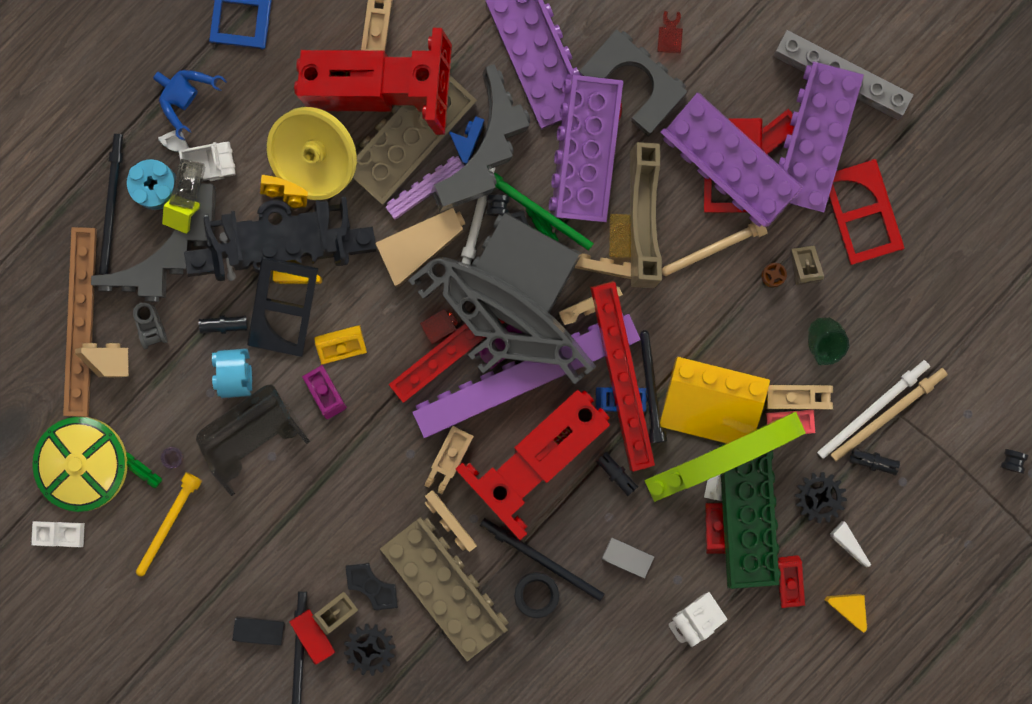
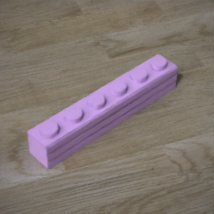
M452 156L447 160V164L438 166L435 169L436 172L433 174L428 173L423 177V181L414 183L411 186L412 189L409 191L404 190L399 194V198L390 200L387 203L386 209L394 220L432 194L431 190L434 184L451 177L465 165L460 158Z

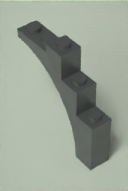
M495 64L485 67L482 73L488 93L489 114L487 129L481 146L463 168L451 177L434 184L431 190L440 212L491 194L496 188L497 182L492 171L489 172V169L509 163L513 157L512 144L509 140L506 141V139L526 132L530 126V117L527 110H523L521 104L512 107L513 100L511 94L505 91L503 75L500 70L496 69Z
M189 184L187 198L200 203V206L191 216L190 231L187 234L175 229L164 245L148 259L127 270L107 275L91 276V285L98 287V291L112 292V287L121 288L122 292H136V288H138V296L145 298V302H159V298H166L167 270H169V274L182 275L183 271L186 270L184 252L191 251V243H194L195 247H207L203 215L208 214L209 220L215 221L216 187L213 184ZM211 227L215 236V227Z

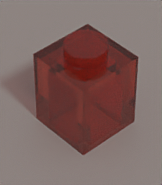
M445 309L420 323L432 345L456 331L455 325L458 324L452 312L447 314Z

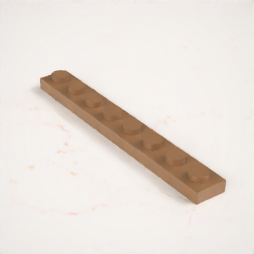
M71 228L63 416L89 417L91 369L75 354V349L83 348L84 343H92L94 286L91 285V276L95 275L96 228Z

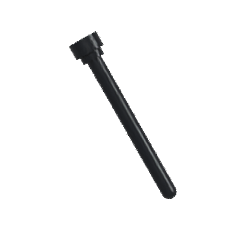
M643 330L640 333L651 421L650 434H648L650 444L667 442V434L660 424L650 336L648 331Z

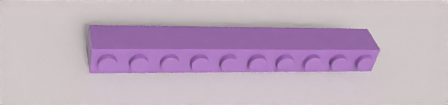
M623 315L630 346L641 339L630 315ZM598 323L588 327V333L580 335L577 332L571 335L592 362L605 357ZM563 346L561 349L562 355L566 358H571V348ZM577 358L571 362L575 370L584 366ZM515 361L502 366V372L494 374L491 371L480 376L482 380L473 384L472 381L458 386L460 389L458 392L451 394L449 390L438 395V401L430 404L427 400L416 405L417 410L413 411V415L423 437L427 438L564 376L566 373L557 364L524 361L516 365Z

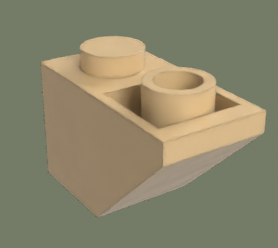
M84 343L83 348L75 349V354L98 377L128 376V348H120L119 343L106 344V348H97V343Z

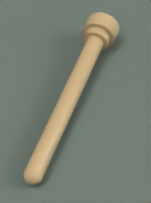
M751 221L747 228L663 267L662 275H670L750 236H764L768 234L767 229L762 225L759 227Z

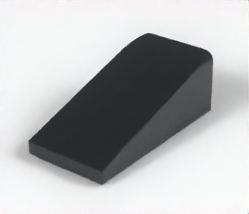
M237 616L235 617L232 641L281 646L284 622Z

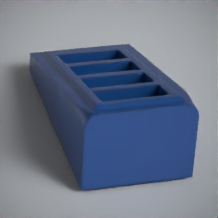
M597 387L596 409L602 408L604 411H617L616 406H614L613 389ZM638 388L643 412H646V388ZM606 392H608V406H606Z

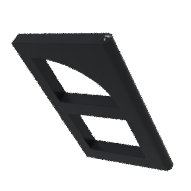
M267 257L261 258L247 342L248 346L300 357L303 356L318 268ZM272 270L309 278L304 306L267 298ZM266 310L302 317L297 344L283 339L274 332L267 321Z

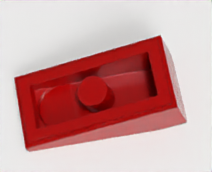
M706 503V553L725 554L722 503Z
M800 556L778 557V569L781 571L779 579L781 608L805 606L802 560Z
M309 609L289 621L311 661L316 665L333 655L335 651L323 630L313 619V614Z

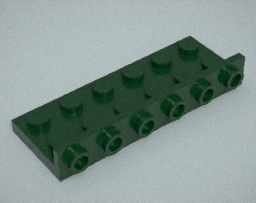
M773 450L721 474L727 589L779 585L781 571L778 569L779 545L776 539L778 523L775 518L776 497L773 490L775 475L772 471Z

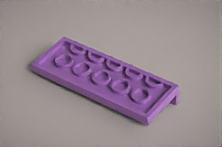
M485 0L540 129L542 130L561 122L560 105L562 102L564 103L565 93L562 91L563 81L567 79L568 74L580 75L577 67L572 68L569 60L572 59L569 48L567 46L563 47L560 39L563 38L558 24L554 26L551 17L554 15L549 3L544 4L543 0Z
M815 61L812 62L811 66H806L803 79H806L807 83L805 89L800 88L797 102L801 103L798 112H793L790 125L794 126L792 135L787 134L784 148L788 149L786 157H781L779 165L803 186L800 192L792 199L791 204L820 212L825 211L864 74Z
M568 74L567 79L563 81L562 91L565 93L564 103L562 102L560 105L562 124L557 130L559 150H556L554 155V163L557 164L556 174L552 175L551 186L554 188L553 197H550L549 211L555 217L607 222L623 88L622 80Z
M696 93L672 123L661 131L665 136L663 140L672 148L676 146L682 152L680 155L690 164L692 162L699 167L697 171L704 178H711L716 183L715 188L723 195L729 194L734 199L732 203L741 211L745 209L751 215L749 217L750 220L759 227L761 225L764 227L769 226L803 188L801 184L700 93Z

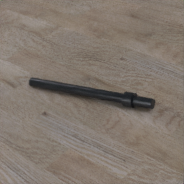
M114 134L112 152H109L108 162H111L99 267V274L107 275L109 272L120 163H123V153H121L122 134Z
M486 518L481 522L480 526L495 535L494 538L498 541L508 543L599 602L603 598L605 593L514 537L505 527H499Z
M298 591L297 610L294 611V618L307 611V591ZM295 635L292 704H301L304 647L297 635Z

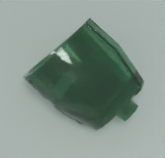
M830 317L818 318L811 323L808 329V346L818 365L834 364L846 355L849 349V338L840 323Z

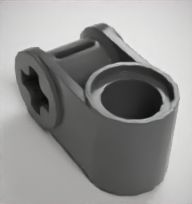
M149 303L137 304L133 310V317L144 350L148 349L150 345L159 342L167 343L166 332L156 307ZM144 307H148L151 311V315L147 320H143L140 316V311Z

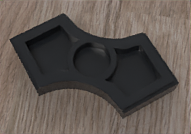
M370 563L346 565L349 590H358L364 593L370 599L374 610L398 608L396 584H389L379 580L372 572Z

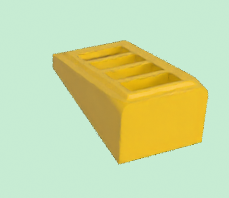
M273 271V281L276 284H308L309 278ZM317 275L316 284H321L322 277Z

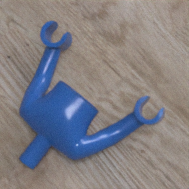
M190 70L178 71L171 80L160 72H157L153 77L156 82L165 87L160 95L159 102L165 116L175 127L176 136L183 141L186 140L181 137V131L186 129L191 133V130L183 126L171 105L185 110L194 100L198 90L189 83V80L212 85L218 91H222L216 87L218 80H223L227 83L226 79L222 76L211 77Z

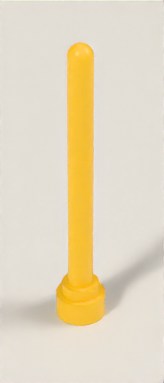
M185 472L181 480L183 482L181 487L183 488L136 570L138 576L145 575L188 496L195 489L198 490L202 483V480Z

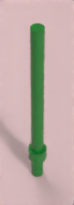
M496 172L494 173L497 182L496 188L590 251L594 245L593 242L504 182L503 177Z

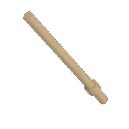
M941 368L928 379L925 377L918 383V387L831 453L830 456L837 462L924 393L928 394L931 392L934 386L948 375L947 372Z

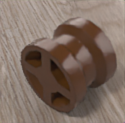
M771 263L762 271V281L768 287H778L786 280V269L779 263Z

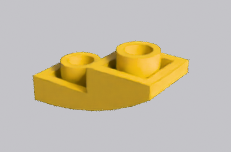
M262 175L260 194L268 197L283 196V201L292 208L306 207L308 192L302 187L281 178Z

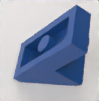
M476 116L474 122L469 121L466 127L465 134L468 135L467 138L449 132L464 165L470 161L485 124L484 119Z

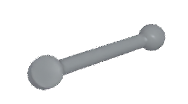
M225 232L221 233L219 236L220 240L223 243H228ZM226 258L228 268L227 279L232 281L236 278V274L233 272L232 266L229 265V259Z

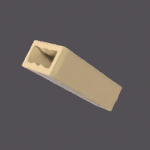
M451 208L376 242L396 288L406 282L464 232L462 226L465 225V221L460 211L455 213L454 208Z

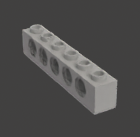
M788 30L785 32L773 55L775 58L805 72L807 65L811 66L812 62L815 61L864 74L857 99L897 120L904 115L913 97V94Z

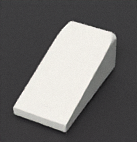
M841 521L830 533V536L862 566L869 567L871 564L846 522Z

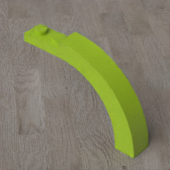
M793 412L728 444L644 481L654 502L753 460L800 437L806 432L797 413Z

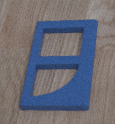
M215 0L210 43L265 49L272 0ZM223 2L259 6L255 37L219 33Z

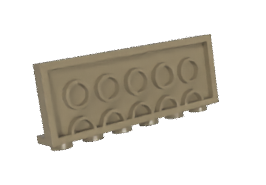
M452 76L449 78L445 135L477 101ZM394 105L391 111L393 114L388 120L383 118L375 126L377 132L372 137L366 136L359 144L361 149L356 154L357 164L353 179L381 205L388 200L445 136L435 135L428 126V123L423 119L422 112H419L413 105Z
M421 516L381 547L380 550L465 660L469 661L495 639L507 632L508 627L506 625L509 622L501 612L497 614L491 607L494 605V602L488 594L482 595L477 589L480 584L472 574L466 575L463 571L465 565L457 555L453 557L449 553L448 549L451 547L443 537L438 538L433 531L436 527L427 517L424 520Z

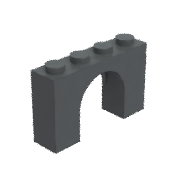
M616 29L582 67L579 73L580 76L607 79L616 69L623 66H635L642 69L651 80L652 95L634 115L631 122L649 137L686 96V85L677 77L673 79L667 74L668 69L663 64L653 62L650 59V53L641 46L640 48L636 47L632 43L633 39L624 31L620 33Z

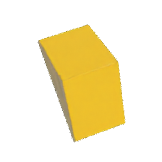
M864 595L827 596L824 599L863 633L867 630Z

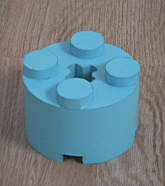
M149 159L137 163L129 170L127 177V189L132 199L141 206L151 210L163 209L169 199L175 193H178L179 184L176 175L168 166L158 160ZM152 180L157 182L153 190L148 187Z
M248 349L223 350L212 353V365L216 367V375L212 377L213 389L217 390L218 397L251 396L252 368L251 365L246 363V359L250 358Z

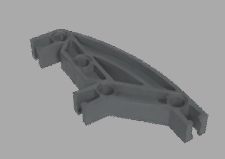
M440 257L430 261L409 279L412 285H420L422 283L420 278L427 273L433 279L434 283L428 289H420L418 291L422 298L430 296L444 284L443 296L474 335L487 337L482 344L468 354L472 360L474 358L479 359L481 357L479 352L488 348L490 353L494 355L493 359L488 363L478 365L482 373L489 370L502 358L560 365L572 382L576 384L584 377V374L578 375L571 365L573 360L577 358L587 368L584 371L586 375L596 367L568 331L543 307L517 288L488 272L460 261ZM438 263L444 265L446 269L444 276H440L436 272ZM467 301H472L475 304L476 309L474 313L466 310L465 305ZM486 303L509 316L530 334L508 332ZM497 338L504 340L506 345L504 350H499L496 347L495 341ZM563 346L571 348V358H566L562 355L561 349Z

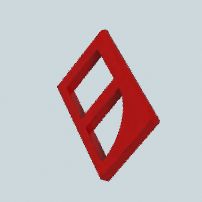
M728 118L762 149V118ZM705 178L704 213H748L745 209L743 211L739 210L733 203H712V179Z
M872 159L871 161L836 171L833 183L848 181L860 184L867 188L877 201L875 204L842 213L834 185L832 184L829 200L850 265L905 249L877 160ZM880 212L890 243L855 254L846 223Z

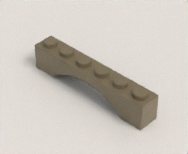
M637 142L630 151L631 287L655 288L662 281V257L659 251L656 231V196L660 171V144Z

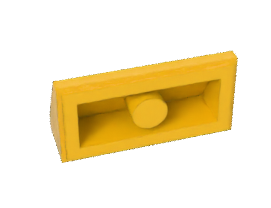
M359 325L315 337V346L321 365L367 353Z

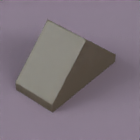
M815 246L791 249L796 285L816 283L824 280V274Z
M342 592L312 617L323 632L328 635L357 612L358 609L346 593Z

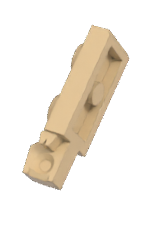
M617 287L618 296H622L620 287ZM590 297L559 311L564 325L576 322L580 313H584L586 316L596 312L593 298Z

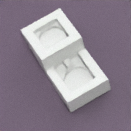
M33 521L31 545L83 547L85 523Z

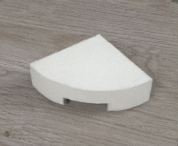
M176 130L158 137L160 142L171 151L179 152V150L189 148L186 141L176 136Z

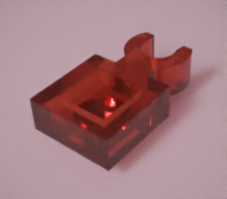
M665 11L662 19L666 27H659L657 52L680 54L683 29L676 28V26L680 22L681 14L677 12L676 19L670 21L667 17L668 11Z

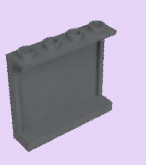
M508 212L504 213L503 216L499 215L493 225L496 230L492 237L488 236L482 245V248L485 250L481 258L476 257L472 266L488 272L517 288L550 314L582 253L566 247L512 217ZM486 303L497 318L526 334H530L509 316Z

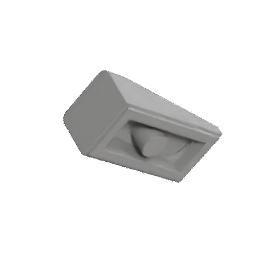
M611 537L601 559L645 578L654 556Z

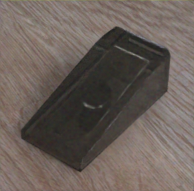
M185 159L180 160L169 202L170 205L193 210L206 169L203 163Z

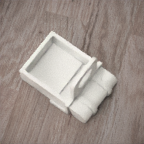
M213 142V144L179 150L184 182L192 184L207 180L215 181L236 175L230 142Z
M710 592L701 595L685 609L677 612L673 621L669 623V627L680 643L688 642L693 647L700 641L708 638L714 633L716 628L728 619ZM678 628H679V630L681 631V633L683 634V636L678 633V631H677Z

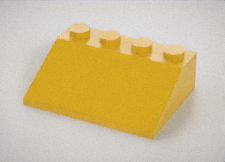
M676 357L660 419L661 427L728 444L757 430L770 380Z

